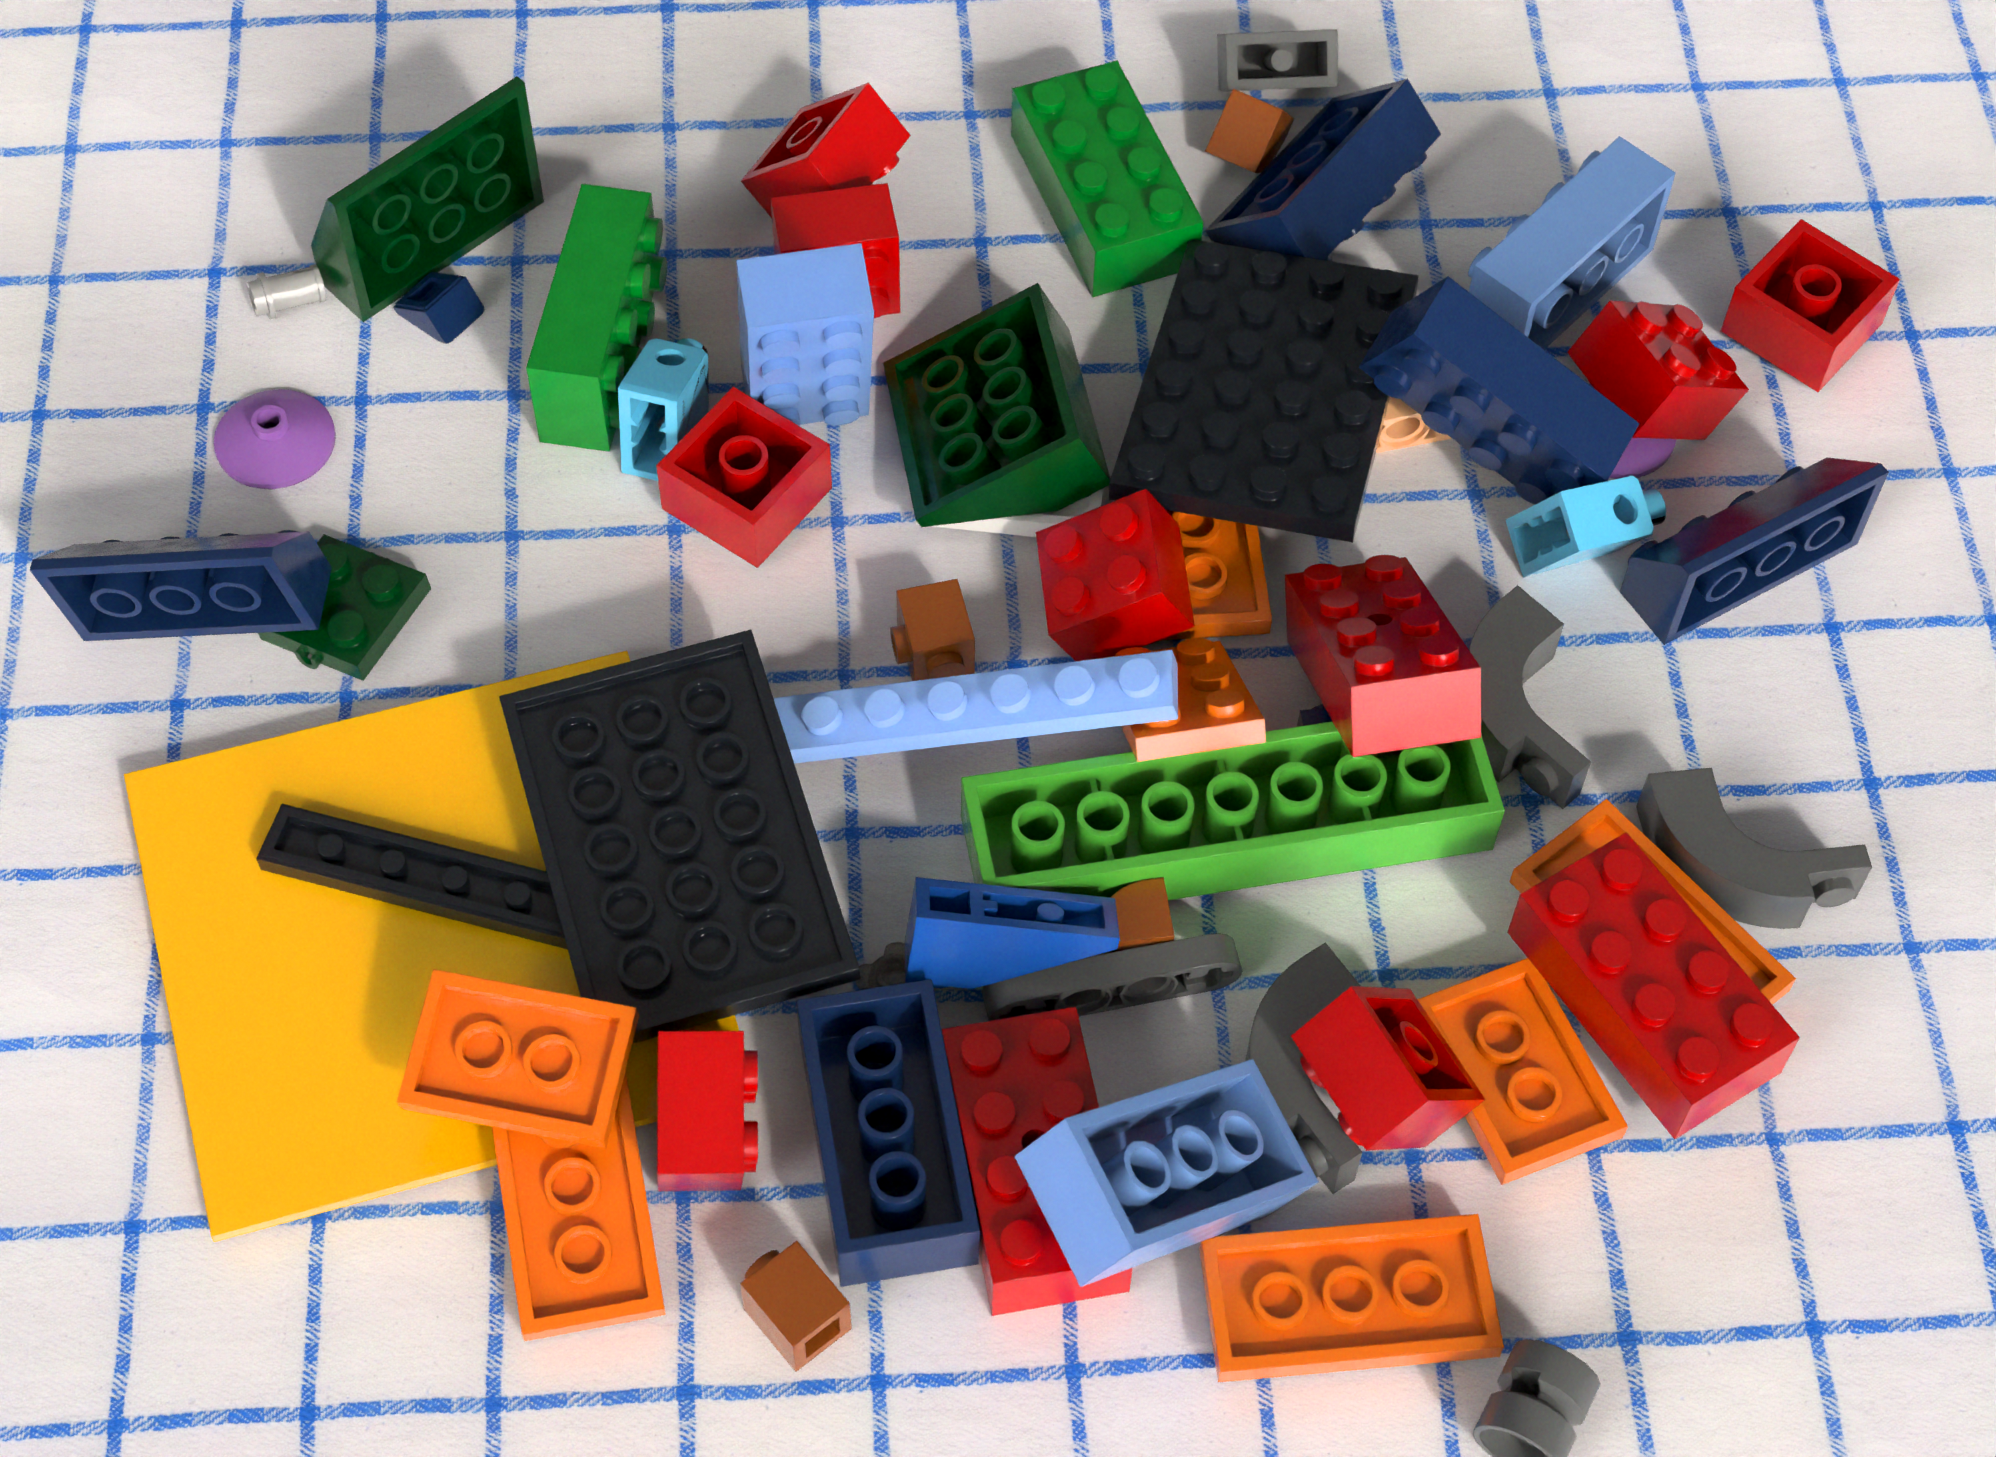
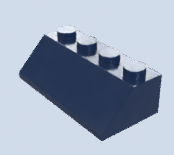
M1408 79L1334 97L1215 219L1205 232L1210 240L1220 244L1332 261L1331 253L1341 242L1353 237L1363 228L1365 223L1362 219L1374 207L1381 205L1396 192L1394 185L1404 174L1416 169L1426 160L1427 154L1425 151L1438 139L1441 133Z
M1828 457L1805 469L1802 466L1794 467L1784 473L1775 484L1758 493L1747 491L1733 500L1726 509L1707 518L1705 515L1698 516L1683 526L1679 533L1659 543L1656 540H1652L1641 545L1628 559V568L1620 593L1663 645L1857 545L1889 472L1881 463Z
M283 530L270 534L238 535L225 533L215 537L179 538L170 536L160 540H106L102 543L73 544L33 559L30 566V572L83 641L319 630L332 570L331 565L309 531L298 532L294 530Z

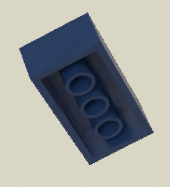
M1449 276L1392 311L1358 367L1374 379V383L1380 391L1390 397L1401 399L1421 415L1423 422L1430 429L1451 437L1468 450L1469 456L1475 463L1483 468L1496 471L1515 486L1516 492L1524 500L1534 505L1561 491L1608 481L1640 424Z
M932 979L796 1000L799 1038L840 1287L978 1265L980 1229Z

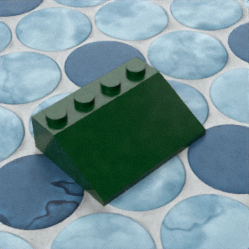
M516 76L326 200L311 243L314 260L319 268L324 287L362 322H365L404 296L430 272H440L544 202L525 82Z
M1038 283L883 363L915 519L921 527L1059 511L1109 486L1111 478L1070 330Z

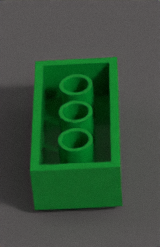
M1118 60L1012 88L1011 136L1092 298L1178 274L1188 241H1202L1204 222Z
M581 184L526 366L539 442L610 452L615 431L620 429L618 387L642 351L641 347H639L642 336L650 337L655 318V305L652 302L654 291H663L667 277L666 257H660L658 254L662 242L663 222L661 218H654L652 194L650 192Z

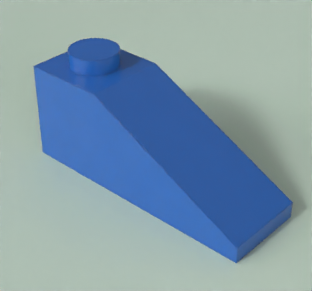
M916 877L904 941L905 982L932 979L933 988L955 987L975 989L1118 949L1120 935L1115 898Z

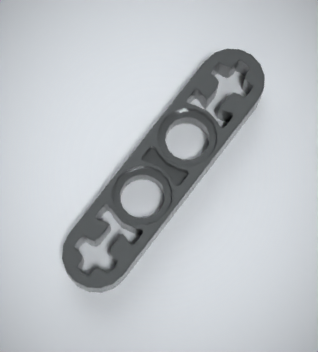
M1216 933L1087 957L983 986L981 992L989 1021L1071 1007L1077 1008L1079 1017L1217 990L1235 982L1240 978L1243 971L1233 938L1227 934Z

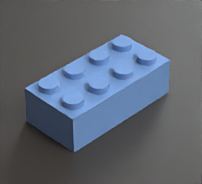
M1620 136L1601 153L1597 150L1593 151L1582 163L1578 173L1566 184L1562 182L1557 183L1545 197L1542 206L1530 216L1526 214L1521 215L1512 224L1505 239L1493 249L1491 247L1484 248L1475 257L1468 271V276L1472 278L1469 292L1545 350L1653 250L1676 172Z
M862 243L737 259L740 358L745 394L798 426L823 421L833 426L846 425L856 421L859 416L869 415L874 308Z
M1253 1059L1065 1118L1014 1156L1080 1287L1263 1219L1319 1183Z

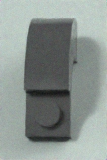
M1517 585L1490 608L1483 617L1469 647V651L1481 667V736L1495 780L1498 783L1516 769L1522 774L1525 782L1533 791L1540 795L1548 796L1559 807L1564 809L1580 795L1591 761L1533 711L1523 690V684L1554 658L1564 623Z
M1712 767L1650 773L1647 776L1636 805L1644 835L1735 921L1745 924L1777 929L1800 928L1812 903H1816L1820 907H1835L1845 904L1851 899H1856L1872 869L1865 844L1804 851H1784L1767 847L1749 838L1734 825L1724 810Z
M1324 943L1291 964L1270 986L1254 1017L1245 1061L1254 1060L1316 1178L1320 1177L1330 1192L1334 1194L1355 1180L1362 1151L1347 1136L1338 1120L1315 1092L1310 1078L1305 1073L1300 1062V1057L1303 1054L1291 1037L1293 1033L1350 986H1361L1331 948Z

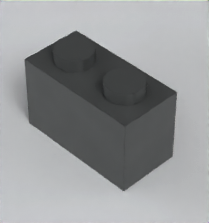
M1338 29L1217 34L1218 89L1220 91H1232V89L1247 91L1338 87Z

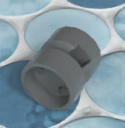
M1523 1339L1517 1341L1497 1381L1501 1391L1491 1393L1472 1434L1476 1443L1492 1457H1568L1577 1437L1573 1426L1583 1423L1601 1385L1598 1376L1585 1362L1558 1346L1540 1340Z

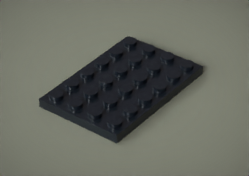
M1188 241L1109 482V500L1116 501L1147 489L1169 511L1353 543L1390 396L1384 394L1376 387L1374 379L1358 367L1391 312L1416 297L1419 275L1338 263L1331 260L1281 254L1274 251L1231 246L1217 242Z
M751 629L499 696L580 996L636 1007L639 1019L632 1044L658 1037V1031L684 1030L860 980V968Z

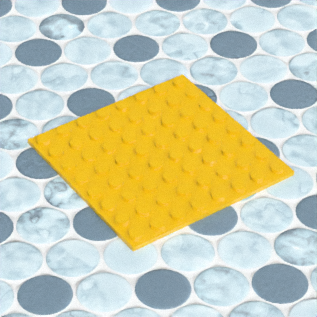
M627 650L124 774L208 1223L214 1242L497 1165L491 1126L403 1110L397 1103L433 969L581 997L568 949L261 870L256 858L281 804L546 871L499 696L629 662L630 658ZM733 1015L680 1031H739L736 1017ZM658 1037L632 1044L626 1073L635 1127L658 1121Z

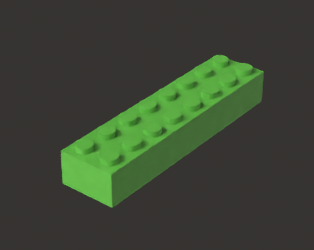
M1333 721L1266 731L1265 743L1137 762L1133 752L961 777V821L974 883L1109 898L1127 885L1153 878L1164 877L1169 901L1489 851L1494 848L1505 809L1482 736L1481 738L1352 757Z

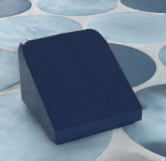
M430 272L399 299L393 307L399 316L437 341L445 344L451 343L484 312V306L466 276Z

